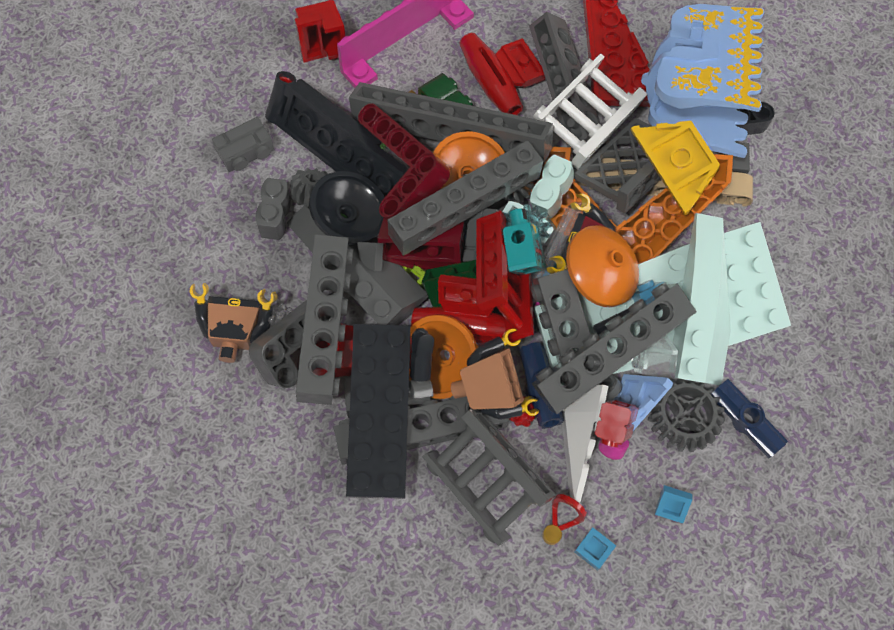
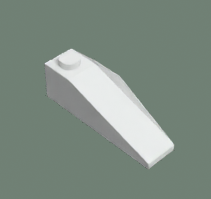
M596 385L562 410L564 418L562 429L569 495L579 503L581 502L589 470L587 460L591 458L596 442L593 432L596 430L597 422L601 420L599 414L602 403H605L608 386Z

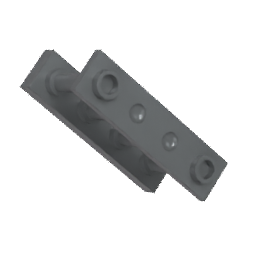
M471 409L461 417L466 423V429L441 454L435 450L425 453L422 457L427 462L426 465L433 475L440 477L481 525L485 537L490 542L500 546L511 538L505 529L531 504H537L541 507L549 503L556 495L486 415L482 414L480 409ZM474 437L479 438L485 444V451L458 476L448 463ZM493 459H498L505 467L504 473L477 498L467 484ZM512 481L518 482L524 489V495L505 514L496 520L486 506Z

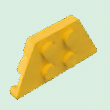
M680 121L675 124L659 123L653 127L640 128V125L633 126L631 132L684 216L687 215L720 167L718 160L692 121Z

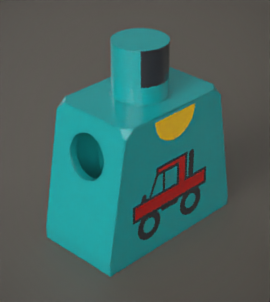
M525 208L509 211L511 226L503 228L509 272L525 275L547 270L537 225L528 222ZM525 235L524 241L520 243L521 237Z

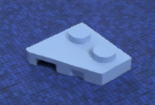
M623 375L621 391L614 400L636 405L639 408L636 421L632 423L634 424L633 431L672 387L673 382L669 378Z

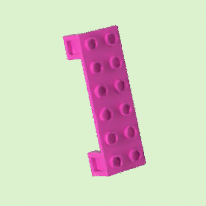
M404 0L397 7L384 12L381 17L373 22L363 25L360 30L352 35L345 36L337 44L340 72L354 88H356L359 82L371 84L378 80V75L366 63L368 59L438 15H441L456 30L473 19L474 13L462 0Z

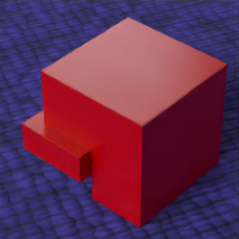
M334 0L295 8L297 18L294 20L303 62L327 56L329 60L339 58L337 44L346 35L343 21Z

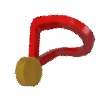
M564 494L556 495L552 500V525L544 529L542 533L543 540L549 545L557 544L562 537L561 531L580 524L585 520L587 514L585 508L570 496ZM559 502L572 506L579 516L573 521L558 526L557 508Z

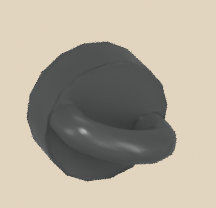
M613 374L598 384L608 386L605 403L614 400L622 388L621 382Z

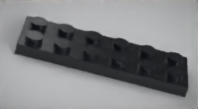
M354 324L346 482V497L405 499L411 326Z

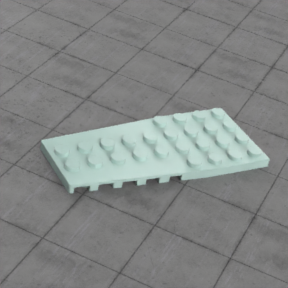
M761 222L725 232L731 329L728 346L791 326ZM690 244L680 246L638 264V285L648 280H653L654 283L664 282L667 285L678 283L682 289ZM577 290L590 335L595 333L593 329L595 324L628 309L634 304L631 297L627 302L619 306L603 307L592 303ZM560 296L551 300V306L555 310L562 306V298ZM540 305L533 307V311L552 369L558 365L556 356H552L549 351L547 341L550 340L548 329L542 327L539 313H542ZM663 310L654 313V317L657 320L662 317ZM564 321L559 326V332L563 337H566L570 333L571 328L569 323ZM638 322L630 326V332L634 337L640 332ZM675 328L613 374L670 361ZM614 338L609 339L607 342V349L610 353L615 352L617 349V341Z

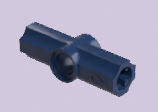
M540 342L522 346L519 353L527 379L524 391L527 397L532 396L538 400L533 402L534 409L539 410L536 415L538 425L542 429L561 425L564 422L562 411L558 414L551 412L531 384L537 380L536 374L549 366L544 346Z
M729 379L724 381L711 394L713 398L721 397L717 405L724 407V412L732 420L734 428L740 433L746 434L768 459L788 442L765 418L762 407L750 402ZM743 413L749 414L752 417L753 424L748 423L744 419Z

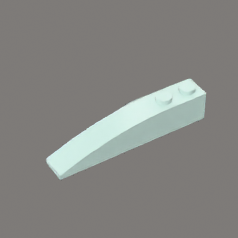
M695 213L682 291L697 312L675 328L667 376L721 385L731 332L723 218Z

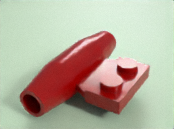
M468 33L460 40L459 44L467 65L487 98L501 112L519 115L523 110V105L515 86H523L525 88L546 79L541 64L522 38L501 46L496 54L476 33Z
M440 275L438 280L439 304L442 307L414 308L412 313L411 326L427 316L446 315L453 317L470 330L478 344L487 342L495 337L502 338L505 333V317L503 315L493 313L494 307L481 311L476 305V279Z

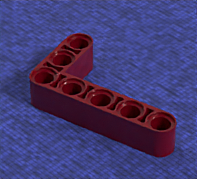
M367 104L360 110L358 115L359 122L410 166L380 203L379 213L388 220L439 191L448 181L450 169L375 104Z

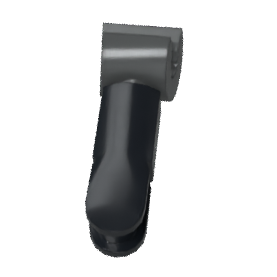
M418 328L412 334L410 377L412 379L409 380L408 405L422 404L430 401V397H433L430 379L434 338L424 328Z

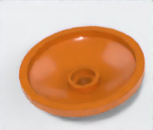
M466 131L448 136L438 144L433 152L450 169V177L441 189L462 178L464 174H469L505 153L504 150L492 138L481 133Z
M595 225L580 230L570 240L566 252L568 273L577 290L586 299L599 306L616 307L627 302L634 295L639 283L638 262L632 248L621 235L610 228Z
M446 315L427 316L411 326L410 337L412 338L413 332L418 328H424L433 336L434 347L430 379L433 397L431 398H450L453 396L451 383L462 380L460 370L467 367V358L477 348V344L470 330L457 319ZM445 350L450 353L449 359L444 355Z

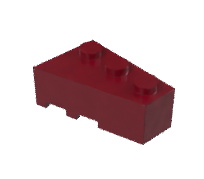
M383 218L378 235V243H383L382 260L413 269L415 265L426 270L464 262L462 261L465 242L464 222L457 224L403 256L388 235V220Z

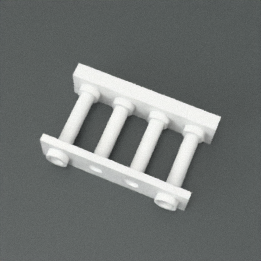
M602 54L594 61L589 59L580 69L582 73L547 107L542 105L533 116L537 120L553 123V131L574 149L573 152L576 155L571 162L577 170L637 109L647 95L640 87L633 95L630 92L626 93L598 69L604 59ZM591 76L620 101L619 105L621 107L618 110L615 108L611 109L584 86L583 83ZM576 92L605 117L606 123L603 126L599 123L596 125L567 99ZM560 107L589 132L588 136L591 138L587 142L584 140L580 141L558 122L552 114Z

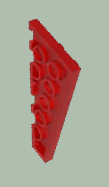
M583 0L588 59L594 61L602 54L604 59L598 69L624 92H630L632 95L639 87L646 92V86L642 84L641 78L644 73L649 72V62L634 32L630 31L627 25L628 20L625 14L621 13L617 5L618 0ZM590 76L591 91L606 105L620 106V101ZM647 95L638 107H650Z

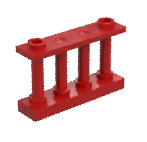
M500 210L476 219V305L481 311L493 307L499 309L505 317V332L509 329H516V331L508 334V340L512 342L534 335L531 273L518 275L509 272L503 228L506 227V216Z

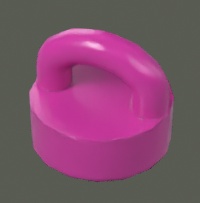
M600 438L598 445L600 452L604 456L613 460H620L624 457L629 447V441L622 442V445H618V447H611L600 443Z

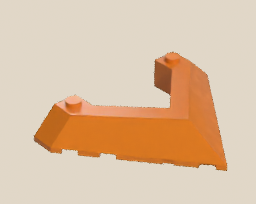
M552 147L545 163L542 165L539 178L542 179L543 168L553 155L572 161L571 147ZM714 154L720 167L687 215L684 216L666 187L657 196L652 197L641 206L628 220H624L618 226L612 222L616 227V232L632 248L638 264L661 255L694 221L695 213L701 214L731 183L733 155ZM573 179L569 190L562 195V204L559 211L550 219L563 239L576 213L581 211L580 213L583 214V210H573L571 208V203H576L579 206L582 204V200L576 194H586L590 199V204L600 209L594 200L576 183L575 179Z

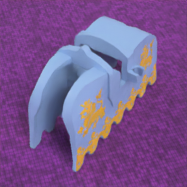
M695 4L680 8L672 15L668 35L657 48L649 72L644 73L641 78L642 84L646 86L647 98L650 104L648 121L652 127L659 123L675 124L680 121H692L711 151L741 158L746 157V147L735 141H743L747 138V131L736 125L746 124L748 115L736 109L759 112L762 107L760 100L749 95H757L762 89L761 84L750 79L760 78L763 71L760 67L750 63H759L763 58L761 52L751 49L759 48L763 44L761 37L752 34L763 31V24L752 20L763 17V8Z

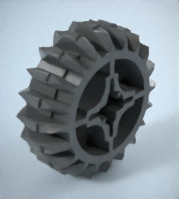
M679 378L675 383L670 379L673 382L672 387L650 411L652 414L648 416V421L657 422L652 426L651 430L653 432L659 430L662 432L658 437V441H662L665 437L669 439L667 443L668 448L678 443L677 449L679 452L685 449L686 444L689 452H694L696 447L703 450L707 447V443L712 444L716 440L715 435L718 436L722 432L720 425L725 422V418L719 415L724 412V407L716 406L721 397L713 398L711 394L714 388H709L706 391L703 388L705 383L700 382L698 385H695V381L688 380L685 383L684 379ZM676 395H687L694 398V400L688 401ZM666 403L670 406L669 409L674 416L671 423L666 416ZM701 406H703L706 412V424L703 423L704 419L701 417L699 412ZM692 407L694 408L687 418L684 417L679 421L685 410L689 411ZM680 427H686L690 429L692 432L695 430L697 433L688 434L681 432L677 429Z

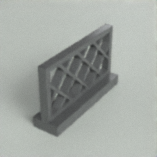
M634 118L574 173L575 180L617 202L616 209L624 214L661 180L649 160L638 159V155L646 154L641 147L635 148L634 143L638 142L634 135H632L631 128L640 125V128L652 126L637 118ZM618 144H630V148L617 149ZM633 156L634 161L620 162L619 157ZM603 158H615V162L613 163L601 162ZM636 168L637 172L635 174L623 175L622 169ZM618 170V175L605 176L604 171ZM599 171L600 177H589L585 174L587 172ZM621 183V187L615 191L609 188L607 184Z

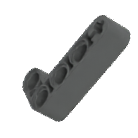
M330 291L322 292L328 296L335 294V292ZM307 300L255 339L249 347L251 360L269 385L291 388L297 383L298 370L290 355L302 346ZM323 315L319 319L328 322L333 318L329 315ZM289 330L290 336L289 339L286 340V333ZM268 346L269 353L268 356L265 358L264 351ZM282 369L283 375L279 380V372Z

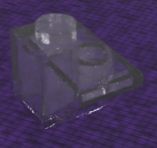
M637 324L635 336L640 332L639 324ZM667 335L663 336L632 359L634 373L675 379L678 350Z

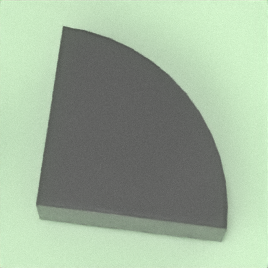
M358 242V253L362 263L370 270L382 271L383 243Z

